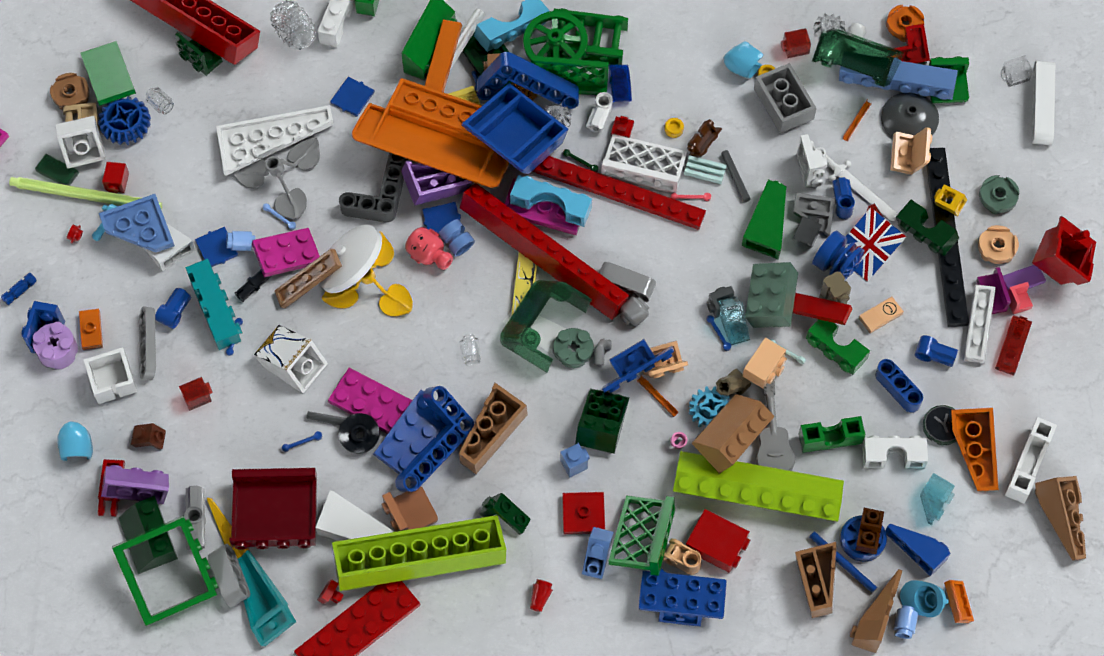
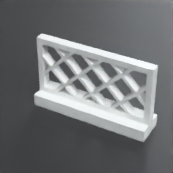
M613 134L602 163L601 174L626 183L668 193H676L687 151ZM615 141L623 143L625 147L617 149L614 143ZM642 147L644 151L636 154L633 148ZM629 150L632 156L625 159L621 153ZM659 151L662 155L655 158L652 152ZM617 155L621 161L616 162L609 159ZM648 155L651 160L643 163L640 157ZM676 155L682 158L677 162H673L670 157ZM666 159L670 165L662 168L658 162ZM636 160L639 166L629 165L628 163ZM654 164L658 170H650L647 167ZM674 169L677 175L667 174L666 171Z

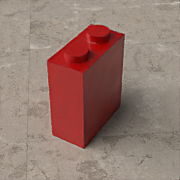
M704 509L686 546L699 552L701 559L730 573L733 567L737 568L742 558L739 556L741 551H746L751 540L748 539L750 531Z

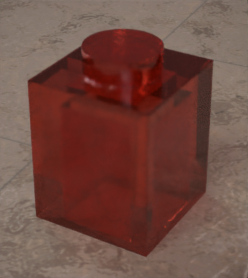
M806 28L784 33L781 48L783 52H786L787 58L810 53L811 42Z
M202 377L179 386L189 411L212 402L210 394L213 391L209 382L204 383Z

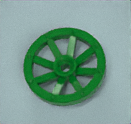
M562 11L546 12L534 18L527 26L523 37L524 50L530 61L532 56H545L549 49L553 50V57L559 58V49L561 48L571 57L570 59L582 60L588 47L587 31L582 22L569 13ZM552 20L551 30L541 25ZM558 20L568 22L563 28L558 29ZM575 27L580 37L565 34ZM535 29L545 34V36L531 39ZM565 41L581 43L577 53H575L565 43ZM546 42L539 53L535 55L531 46Z

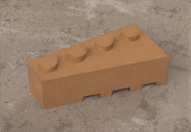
M494 383L480 415L477 416L475 424L459 452L460 463L477 474L528 415L527 405L500 385Z

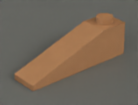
M1077 476L1057 477L1035 483L1036 497L1039 499L1042 509L1072 561L1086 559L1085 536L1080 530L1083 514H1079L1078 504L1082 503V496Z
M898 569L860 619L858 626L853 625L850 637L853 638V646L873 653L877 652L883 639L894 602L893 598L895 597L903 570Z

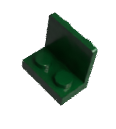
M179 32L175 34L180 57L184 61L188 60L192 63L193 68L197 72L201 71L207 76L223 62L219 55L195 40L191 39L188 41Z

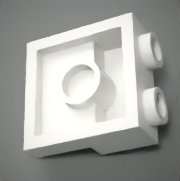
M808 134L801 135L797 157L805 186L820 187L823 185L822 179L825 177V168H827L826 157L822 156L821 149L815 150L814 142L810 141Z

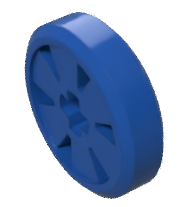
M862 515L849 519L844 524L840 534L841 547L854 560L871 561L879 557L883 552L887 542V534L882 525L876 554L857 551L856 544Z

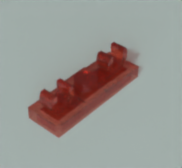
M1012 316L995 367L996 370L1015 375L1032 321L1027 320L1028 318Z

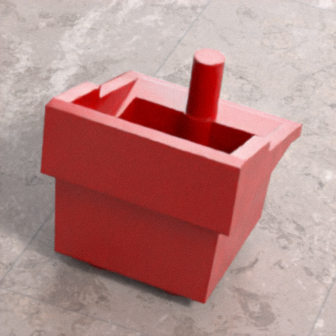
M1060 216L1058 225L1046 230L1032 264L1060 285L1073 282L1076 285L1088 283L1091 280L1094 267L1092 262L1096 241L1089 237L1090 232L1088 230L1081 231L1066 218Z

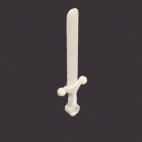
M818 147L815 149H821L822 156L826 157L827 165L834 171V174L828 178L830 182L836 180L837 177L849 179L851 188L890 221L897 220L896 211L846 170V168L851 166L849 160H846L842 165H838L826 155L824 148Z

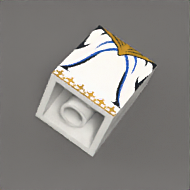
M281 325L276 327L254 354L265 369L303 394L328 364L311 339Z

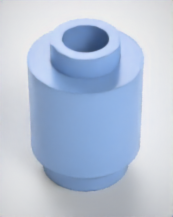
M232 231V233H227L226 247L234 251H251V247H253L252 240H255V235H252L251 231Z
M902 606V608L897 609L894 624L895 636L911 639L912 634H915L918 612L914 611L913 607Z

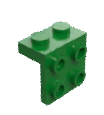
M969 57L931 58L929 66L958 70L953 99L943 100L930 96L931 102H967L969 100L966 73L969 67Z

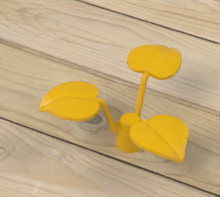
M381 231L379 233L382 236V247L369 271L355 286L353 285L338 293H328L325 291L321 297L325 303L335 308H349L358 301L359 295L356 289L359 287L360 282L364 284L374 283L385 294L379 301L380 309L384 314L396 317L412 311V297L404 286L392 284L388 291H386L375 279L376 275L373 269L377 265L380 267L388 265L394 257V249Z

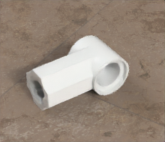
M602 92L596 96L595 105L586 124V127L592 132H602L607 118L612 112L613 99L609 93ZM604 102V103H607L608 105L602 106V105H600V104Z

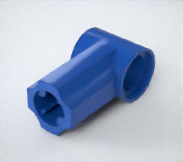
M842 177L834 180L832 183L836 203L835 213L841 219H848L853 214L855 200L852 197L850 180Z
M176 288L166 304H162L158 308L155 320L172 329L176 328L180 322L181 313L192 298L191 295L182 288Z
M923 335L920 337L915 357L921 361L930 362L933 360L952 367L958 350L938 343L931 336Z

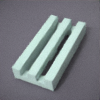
M689 155L684 175L722 184L727 165ZM690 168L700 170L701 172L690 170ZM705 173H712V174H715V175H719V177L713 176V175H709V174H705Z

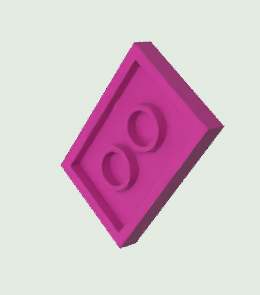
M309 228L252 240V246L264 277L305 268L320 257Z

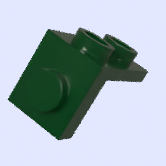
M503 493L487 497L482 503L483 508L479 513L482 517L497 514L519 535L524 533L531 520Z

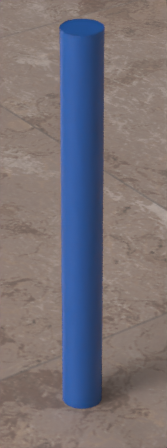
M815 531L809 536L818 546L828 544ZM836 552V562L866 589L873 593L878 588L839 552Z

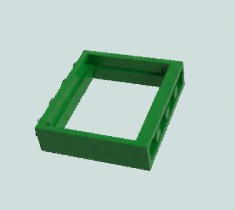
M184 515L112 546L145 626L217 595L216 589L219 587L215 577L210 578L207 570L211 569L206 557L201 558L199 553L202 550L198 538L193 539L191 531L194 528L190 519L185 520ZM181 526L208 591L151 615L123 550Z

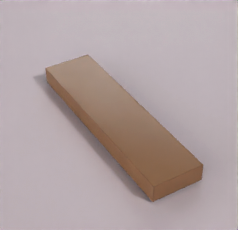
M329 249L275 290L281 308L291 305L342 267L335 249Z

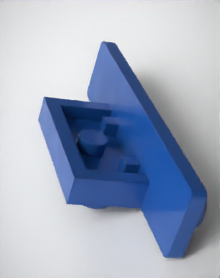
M642 339L610 358L609 361L619 377L602 387L603 392L605 393L609 390L611 393L620 388L619 384L626 380L628 383L637 378V373L644 370V372H647L654 368V363L661 360L664 362L673 356L671 354L674 352L673 346L654 355L646 340Z

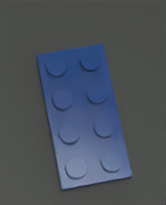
M423 390L417 393L373 453L375 457L398 474L415 459L445 426L424 401Z

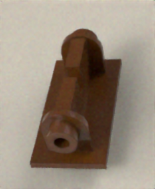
M710 119L704 121L698 129L701 137L699 134H695L687 144V150L690 151L689 155L702 157L707 152L711 143L717 139L722 127H714V122Z

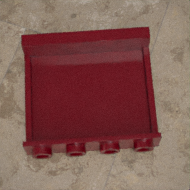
M316 468L232 469L231 538H229L232 547L238 550H245L247 547L268 549V547L277 546L279 549H288L290 546H298L299 548L306 549L316 546Z

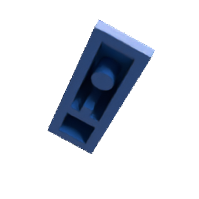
M889 524L885 530L887 536L930 576L948 560L951 554L948 547L943 542H938L935 538L893 524Z

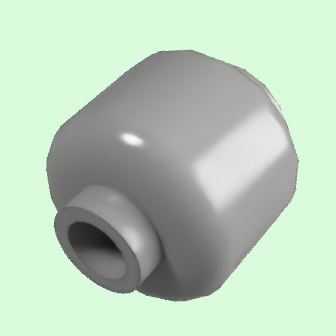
M630 297L620 308L622 313L620 318L627 325L631 323L633 326H638L649 316V307L640 297Z

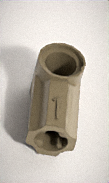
M734 369L728 376L722 377L716 382V391L720 395H730L733 393L742 395L752 383L742 377L743 374L738 369Z

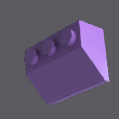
M119 465L106 466L101 497L142 501L155 496L158 504H164L169 491V474H164L163 471L159 470L148 472L143 471L141 468L123 469Z

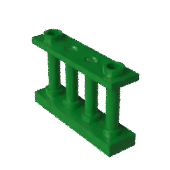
M554 8L553 11H562L575 16L584 26L595 27L593 44L591 46L588 45L582 60L609 62V65L622 66L623 50L618 48L621 30H628V18L620 15L611 16ZM558 20V29L563 28L565 23L568 22ZM603 28L614 29L611 48L600 47ZM576 29L575 36L580 37V34ZM566 43L575 53H577L581 43ZM562 48L559 49V58H571ZM549 49L547 52V57H553L552 49Z

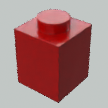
M106 163L102 180L105 191L116 194L125 193L129 176L125 163Z

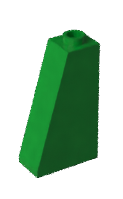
M768 179L742 241L743 247L775 259H779L782 248L787 187L781 182Z

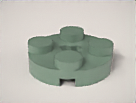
M994 175L983 182L979 192L980 201L991 213H1005L1016 206L1019 199V188L1011 178L1006 177L1005 179L999 177L1000 175ZM995 191L1003 192L1004 194L1002 197H997Z
M569 328L558 333L554 341L553 351L556 359L558 358L564 366L578 368L585 365L591 359L594 344L587 331ZM575 344L579 348L576 349V352H572V349L568 348V346Z

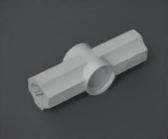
M190 486L186 488V511L184 516L185 520L190 519L194 528L191 531L193 539L198 538L203 549L205 548L206 524L204 487ZM194 515L200 516L198 520L191 521ZM186 539V549L191 550Z

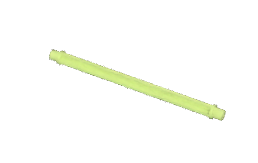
M11 177L9 181L10 186H16L19 189L40 191L119 206L141 199L140 197H131L22 177Z

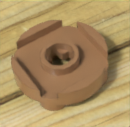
M65 73L55 79L56 82L50 87L53 102L61 110H63L64 106L88 102L90 94L88 83L84 77L77 76L76 73ZM69 88H71L72 90H74L73 93H71V94H66V92H68V89H69Z

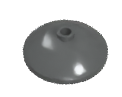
M900 93L894 95L885 103L881 114V121L885 131L892 138L895 132L916 135L926 127L931 128L933 136L939 124V114L935 105L927 97L915 93Z

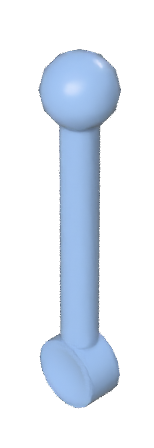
M265 203L263 205V210L269 211L286 223L290 230L296 228L295 222H289L270 208L269 204Z

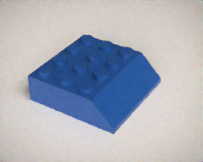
M510 83L462 123L465 129L519 171L526 174L532 172L564 142L569 130Z

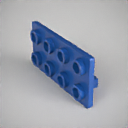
M644 570L642 572L639 610L659 612L658 622L701 627L702 617L724 618L727 581L725 579L663 572L656 576L651 575L650 571Z

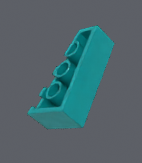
M205 259L185 267L218 350L241 342L239 334H242L241 327L238 322L234 323L233 317L236 316L232 306H227V294L224 289H220L219 285L222 283L218 273L214 274L209 260Z

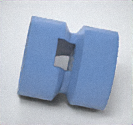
M458 219L448 223L439 232V237L445 244L449 243L448 248L455 257L468 251L475 243L470 233L464 232L465 227Z

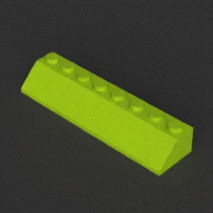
M680 451L673 492L838 522L844 480L736 461L731 467L719 474L703 455Z
M498 515L332 542L340 591L506 563L507 549Z

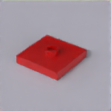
M604 492L563 493L564 534H591L593 527L605 529Z

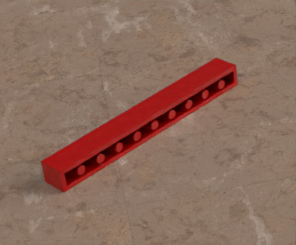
M477 183L463 193L459 207L461 210L609 319L613 320L621 313L620 308L628 300L629 294Z

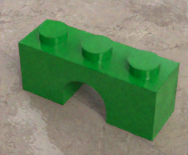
M818 319L807 332L806 339L812 347L820 349L826 358L838 363L843 371L854 375L868 359L870 350L856 339L848 345H838L833 338L836 336L839 326L835 323Z
M861 416L841 419L840 423L830 427H822L821 422L804 424L800 426L798 433L802 453L863 444L866 435Z

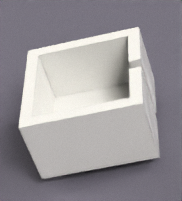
M123 347L84 359L93 394L98 404L116 399L115 395L117 394L123 397L138 392Z

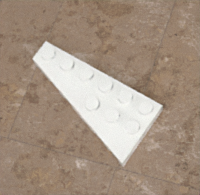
M330 105L216 126L224 175L227 176L334 125Z

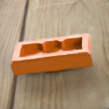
M99 308L79 311L82 349L103 347Z
M948 580L944 582L955 623L973 622L974 618L963 581Z

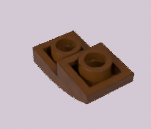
M863 508L856 544L857 551L871 554L877 553L884 511Z

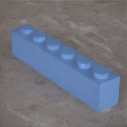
M844 52L839 72V81L847 84L854 83L865 87L872 86L884 90H896L902 93H915L921 96H933L943 100H952L958 70Z

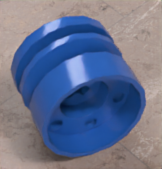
M836 230L819 248L812 264L823 272L832 267L829 275L838 271L842 273L846 280L860 264V260L864 255V249L861 247L856 249L857 245L854 242L845 248L848 239Z

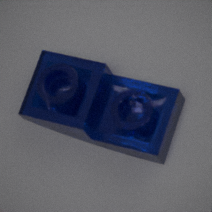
M609 65V84H611L613 102H631L632 93L628 65Z

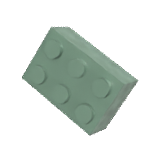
M791 262L753 264L745 318L753 328L791 327L798 272Z

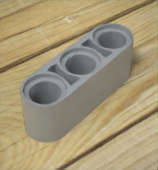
M604 262L599 272L629 294V297H640L644 302L649 301L656 286L654 279L610 262Z
M225 544L210 553L208 560L225 603L229 607H234L250 597V590L232 547Z

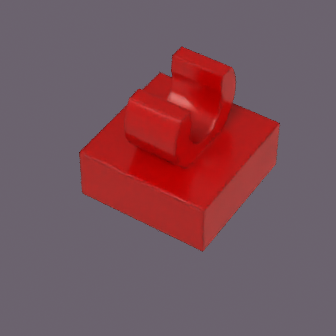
M616 116L611 136L615 134L630 138L634 127V120L624 116Z
M330 580L317 600L323 604L329 602V600L338 604L344 595L336 591L338 583Z

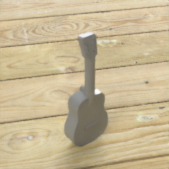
M773 380L771 384H766L763 392L764 396H766L767 408L775 417L770 421L769 427L764 428L759 434L760 448L757 454L756 465L792 471L795 463V454L788 442V431L785 428L777 427L774 401L775 381Z

